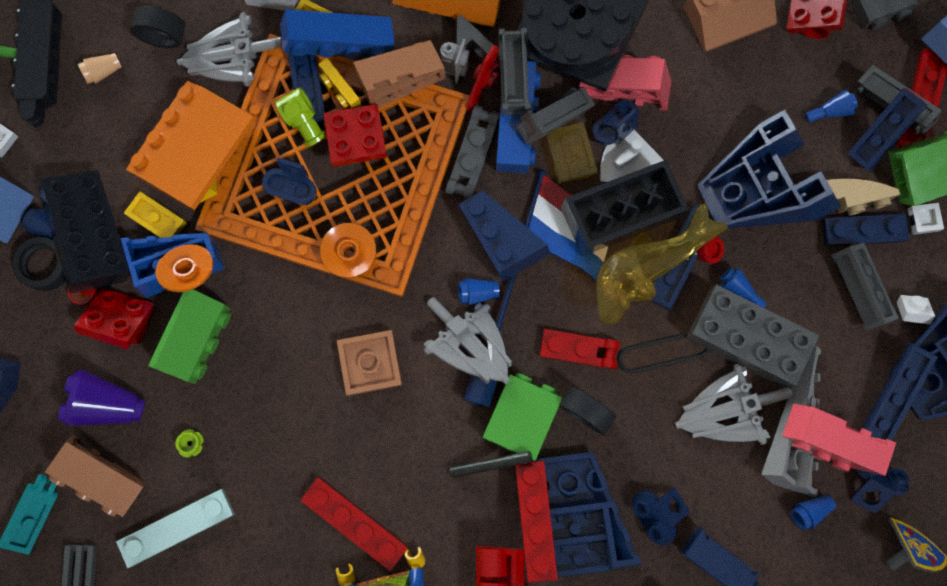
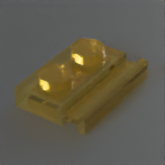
M584 122L558 128L546 135L559 185L563 184V182H572L597 175L598 171Z

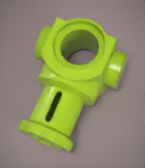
M297 88L275 101L276 108L284 121L289 126H292V128H298L305 139L304 144L306 147L316 144L327 135L324 130L321 131L314 120V107L303 88Z

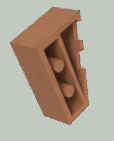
M431 40L418 42L412 46L353 62L359 84L369 105L378 104V108L445 79V68Z
M72 434L45 471V473L50 475L48 479L58 486L64 487L68 485L75 489V495L84 501L90 502L92 499L101 504L100 509L114 517L117 514L123 517L142 490L144 481L117 463L113 464L99 456L101 453L96 449L92 448V450H89L77 443L79 438Z

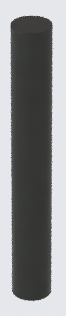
M527 451L452 466L449 472L452 478L532 463L533 457L532 453Z

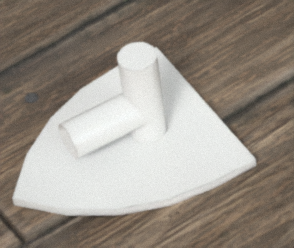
M633 130L619 144L615 142L606 146L600 164V182H609L664 160Z

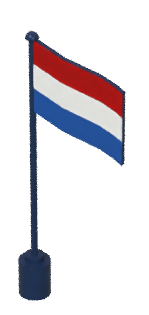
M539 170L537 172L539 177L525 226L548 244L550 254L578 267L599 283L608 247L581 256L560 208L565 198L572 196V194L566 192L550 180L545 170ZM516 274L510 277L496 324L499 332ZM470 375L463 401L476 406L490 408L498 381L490 380L486 384L479 377Z

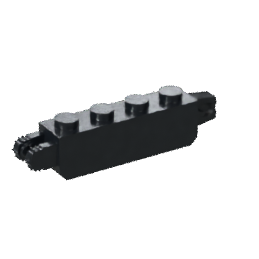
M20 0V8L17 9L19 26L18 33L15 35L17 54L13 60L15 83L12 84L11 92L13 99L19 103V116L26 120L29 125L37 128L42 126L43 121H45V108H52L57 103L62 13L55 7L52 0Z

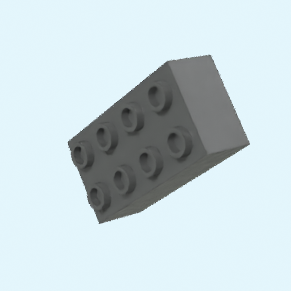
M715 285L708 291L686 339L742 367L746 366V369L784 388L797 386L819 335L723 287Z

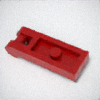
M544 329L539 357L617 370L618 361L615 359L616 352L620 351L621 342ZM598 348L606 349L604 358L596 357Z

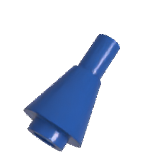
M844 90L824 103L820 108L806 112L807 122L810 123L823 117L831 118L854 115L855 109L858 108L857 99L853 93L849 94L847 90Z
M739 267L734 270L729 268L721 276L720 281L722 283L720 287L763 308L766 306L767 303L754 292L755 290Z

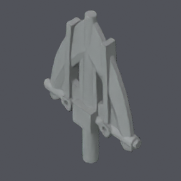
M242 12L238 19L216 28L198 42L187 44L188 51L180 59H177L178 66L183 65L188 69L187 73L191 76L202 75L219 81L243 82L244 86L248 87L251 81H255L254 74L250 71L254 66V62L251 59L256 58L257 52L282 48V37L253 42L250 39L252 32L248 30V25H251L252 22L251 16H247L245 12ZM231 42V44L216 47L218 44ZM231 60V62L228 63V64H222V65H216V64H214V63H216V62H222V61Z
M435 297L431 298L427 306L445 323L446 332L440 331L438 333L439 338L435 341L432 339L424 343V353L426 355L433 353L454 368L479 377L486 384L490 380L502 381L504 384H507L510 381L508 367L512 365V361L506 355L500 332L488 313L490 306L478 303L473 313L466 312L464 314L465 319H462L459 315L454 318ZM475 334H480L484 338V340L487 342L488 349L480 342V340L475 336ZM460 344H461L474 358L466 356V355L459 349Z
M736 364L733 365L734 371L719 378L702 391L691 404L682 407L685 412L680 420L675 422L676 429L682 428L693 433L692 438L702 436L714 440L733 442L758 440V443L760 442V445L766 444V438H770L766 429L763 430L761 421L764 419L763 416H758L757 411L761 410L762 406L792 398L793 395L789 387L757 396V393L751 395L750 388H752V384H748L745 379L747 375L746 366L741 367V365ZM727 395L733 400L711 408L717 398ZM738 416L737 424L725 426L717 423V421Z

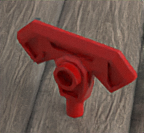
M495 45L491 47L483 63L478 65L473 74V78L476 81L465 107L468 113L472 112L474 106L481 100L483 88L487 86L493 88L498 81L500 59H497L500 53L499 48Z

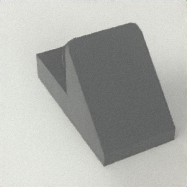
M462 15L458 16L457 45H461L463 39H466V50L469 52L473 50L472 54L480 63H483L493 44Z

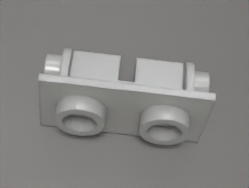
M463 39L461 45L446 42L440 49L441 62L445 68V74L454 76L455 84L459 83L461 76H466L469 68V62L467 61L469 51L466 50V39Z

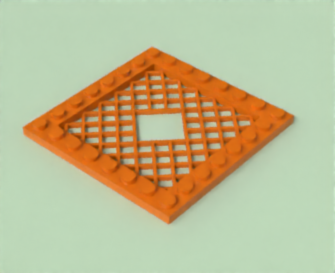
M269 34L268 39L276 38L279 36ZM283 47L263 51L254 73L255 81H251L241 107L242 110L254 116L256 120L216 178L217 194L205 201L195 230L336 276L322 262L320 246L323 238L320 237L315 226L329 220L332 227H335L336 224L333 217L345 211L351 222L358 225L372 219L378 232L372 234V237L375 239L381 236L386 249L376 253L373 264L365 273L357 277L343 279L403 298L467 112L465 107L470 95L432 84L379 108V113H382L387 123L382 126L383 132L390 129L395 138V141L385 145L386 151L398 145L404 157L392 163L388 157L384 158L387 165L373 171L369 161H366L364 163L370 172L369 174L324 196H321L316 186L318 199L313 200L308 205H300L301 207L287 213L281 202L284 200L276 197L261 205L256 193L264 190L263 185L253 188L248 179L249 176L259 171H262L263 175L267 173L265 169L276 164L277 158L286 159L296 154L301 165L305 167L309 179L315 184L300 154L301 151L309 147H306L305 144L296 146L292 135L300 131L297 127L289 131L284 119L276 108L275 101L294 91L293 89L289 90L285 79L291 77V71L287 72V69L290 70L288 53H283ZM316 55L317 64L326 59L325 57ZM343 56L328 57V60L350 88L364 93L353 64L357 60L348 59ZM318 65L319 75H321L322 73ZM283 84L286 93L278 96L281 85ZM327 89L328 92L323 94V101L331 97L336 106V109L329 112L344 110L335 98L337 94L335 90ZM365 95L359 97L360 102L367 100ZM399 105L404 116L391 122L385 111ZM404 106L417 110L408 114ZM274 109L277 117L268 121L271 111ZM424 112L429 124L416 130L411 118ZM430 114L436 115V116H435V119H434V122H433V120H432ZM407 121L412 132L399 138L394 126ZM280 122L285 133L271 139L267 127ZM430 130L426 145H424L419 135ZM265 133L268 141L259 145L262 135ZM326 135L322 140H320V141L317 142V143H320V142L326 140V139H327V135ZM415 137L421 148L407 154L402 143ZM288 138L293 149L279 155L274 144ZM271 146L276 158L262 163L257 152ZM422 154L416 171L410 159ZM255 157L259 166L250 170L251 164ZM407 161L412 173L399 179L393 167ZM390 170L395 182L382 188L376 176ZM373 178L378 190L364 196L359 184ZM413 179L409 194L407 195L402 184ZM246 182L249 191L241 194L244 183ZM355 186L361 198L347 205L342 192ZM398 186L404 198L390 204L384 192ZM381 194L386 207L373 213L367 201ZM338 195L344 207L330 213L324 201ZM253 196L257 208L244 213L239 201ZM278 203L283 216L269 222L264 210ZM321 203L326 215L312 221L307 209ZM364 203L369 215L355 221L350 209ZM405 203L400 220H398L393 209ZM235 207L237 208L240 215L233 213ZM390 211L395 223L381 229L376 217ZM260 212L265 223L250 219L248 217H251ZM304 212L309 224L295 230L290 218ZM286 220L291 232L274 225ZM312 228L317 240L300 235V233ZM396 228L390 246L384 234ZM352 248L345 250L344 254L346 257L353 256ZM387 254L385 262L377 259Z

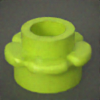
M187 429L177 437L175 445L179 454L183 457L196 456L203 449L202 443L204 439L199 432ZM188 441H192L191 446H188Z

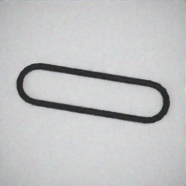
M686 332L625 347L619 352L617 361L620 369L624 372L638 373L702 357L709 352V349L706 348L699 354L636 369H627L623 366L621 357L626 351L686 337L689 333Z

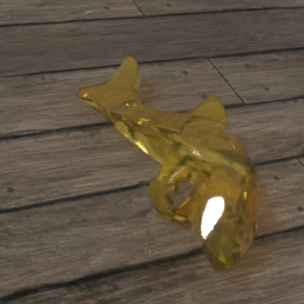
M704 203L695 211L690 227L682 236L653 242L645 232L639 234L630 247L614 253L605 260L600 268L596 286L600 321L606 324L618 323L625 311L630 308L631 301H651L656 295L652 281L676 267L705 243L726 231L728 225L724 222H716L709 219L708 205Z

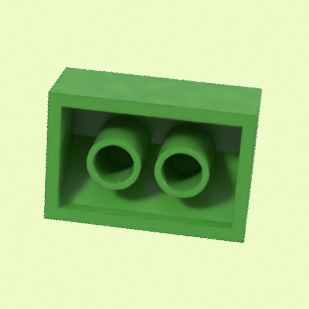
M193 289L183 292L148 366L196 384L197 380L203 378L207 370L205 362L209 354H213L218 347L219 339L217 337L221 328H226L230 321L231 314L229 311L231 308Z

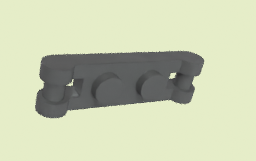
M474 106L445 193L450 195L456 193L464 196L463 199L466 200L474 195L500 119V112L494 110L489 112L483 110L482 106ZM479 120L489 123L487 129L478 126ZM459 178L469 180L467 186L458 183Z

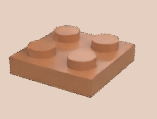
M392 330L337 340L346 396L402 386Z

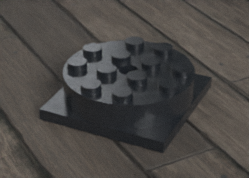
M525 0L523 19L517 31H521V28H527V61L536 62V65L607 92L650 0ZM583 13V18L578 20L573 19V17H575L576 15H582Z

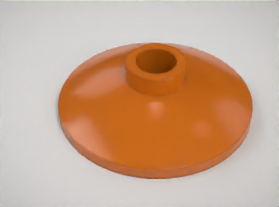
M342 223L331 228L325 234L320 246V256L323 264L331 273L342 278H353L362 275L371 267L376 256V244L370 232L361 225ZM348 248L354 249V254L351 257H346L344 254Z
M190 244L176 247L167 252L158 262L156 278L159 284L168 291H190L203 284L211 275L213 270L212 256L208 250L198 245Z

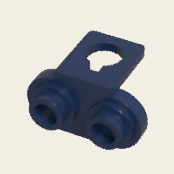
M621 101L611 108L593 126L595 141L601 145H611L615 142L619 144L638 127L639 109L637 105L631 101Z
M277 158L276 162L280 169H271L264 175L262 180L264 190L273 197L298 205L310 204L316 197L317 189L313 181L309 179L305 167L282 158Z
M888 467L886 476L855 469L866 481L851 496V501L872 513H877L894 495L903 496L909 490V476L899 468L893 470ZM875 489L880 491V499L876 502L865 501L862 497L863 494L873 492Z
M676 488L671 489L660 498L649 490H642L632 500L633 510L648 533L650 540L662 546L668 545L675 539L676 529L674 525L689 514V509ZM671 498L678 504V513L675 511L671 512L669 509Z

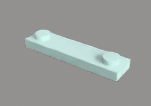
M220 489L116 541L127 568H130L232 517L235 513L224 489Z

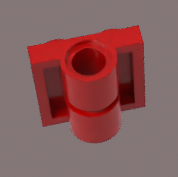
M791 0L786 29L790 34L803 33L804 36L809 38H827L830 35V31L842 30L847 0Z
M378 104L323 113L332 167L387 158Z
M102 287L74 324L75 333L129 349L132 343L139 345L143 341L148 329V320L155 310L154 303Z
M476 546V586H524V549Z

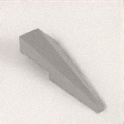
M814 346L797 386L791 388L793 397L789 398L786 402L761 474L774 485L812 497H817L818 489L812 487V471H818V462L813 461L812 451L805 452L792 447L793 441L782 435L793 404L820 409V399L814 397V382H820V374L815 373L818 355H821V349L818 346Z

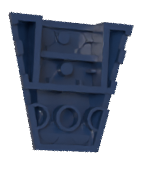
M594 452L538 458L537 461H544L557 578L610 572L641 565L642 563L634 550L629 533L624 527L616 503L611 497L607 482Z

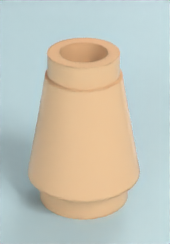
M115 53L83 59L84 62L78 64L87 84L92 82L96 84L122 68Z

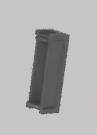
M521 28V31L499 29L502 116L524 115L530 111L526 48L527 28Z
M872 65L859 79L858 84L860 86L857 91L858 96L861 97L864 94L886 109L898 93L907 87ZM910 90L928 104L927 108L911 125L915 129L914 134L920 133L924 136L939 120L942 110Z
M573 87L565 93L564 98L534 114L531 111L526 112L520 118L522 123L516 126L526 144L530 145L580 117L595 106L584 87L579 90Z
M865 243L850 246L832 254L833 262L837 263L863 320L862 326H864L865 331L899 319Z

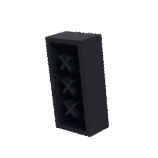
M667 160L565 198L560 207L581 256L677 220L689 210Z
M94 170L40 179L39 195L69 293H77L127 281L130 273L129 266L99 171Z

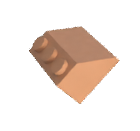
M687 0L684 5L685 12L704 52L777 24L775 0Z

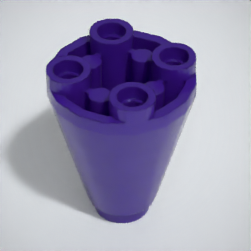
M79 369L78 372H74L73 376H69L67 379L65 393H69L66 404L61 405L58 421H63L64 425L69 426L140 422L145 400L139 399L138 395L88 371Z

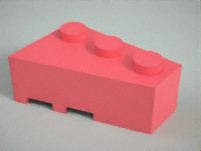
M624 55L607 92L580 82L579 87H584L589 96L594 99L618 102L619 98L635 100L637 106L643 107L644 102L659 104V110L667 111L671 78L665 59L657 56L634 58Z
M793 404L782 435L793 441L792 447L805 452L812 451V457L825 462L832 461V467L845 472H849V469L853 468L886 476L896 442L889 439L884 440L871 437L872 432L866 429H861L859 432L846 425L847 421L815 407Z

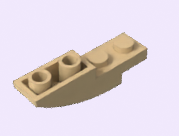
M860 179L827 180L841 208L837 209L838 214L848 212L849 215L859 214L866 211L865 207L874 205L875 209L891 205V200L900 195L899 189L878 182Z

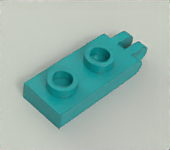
M39 474L34 484L29 483L26 486L0 539L1 548L29 555L58 495V492L55 491L57 485L49 479L47 481L46 475Z

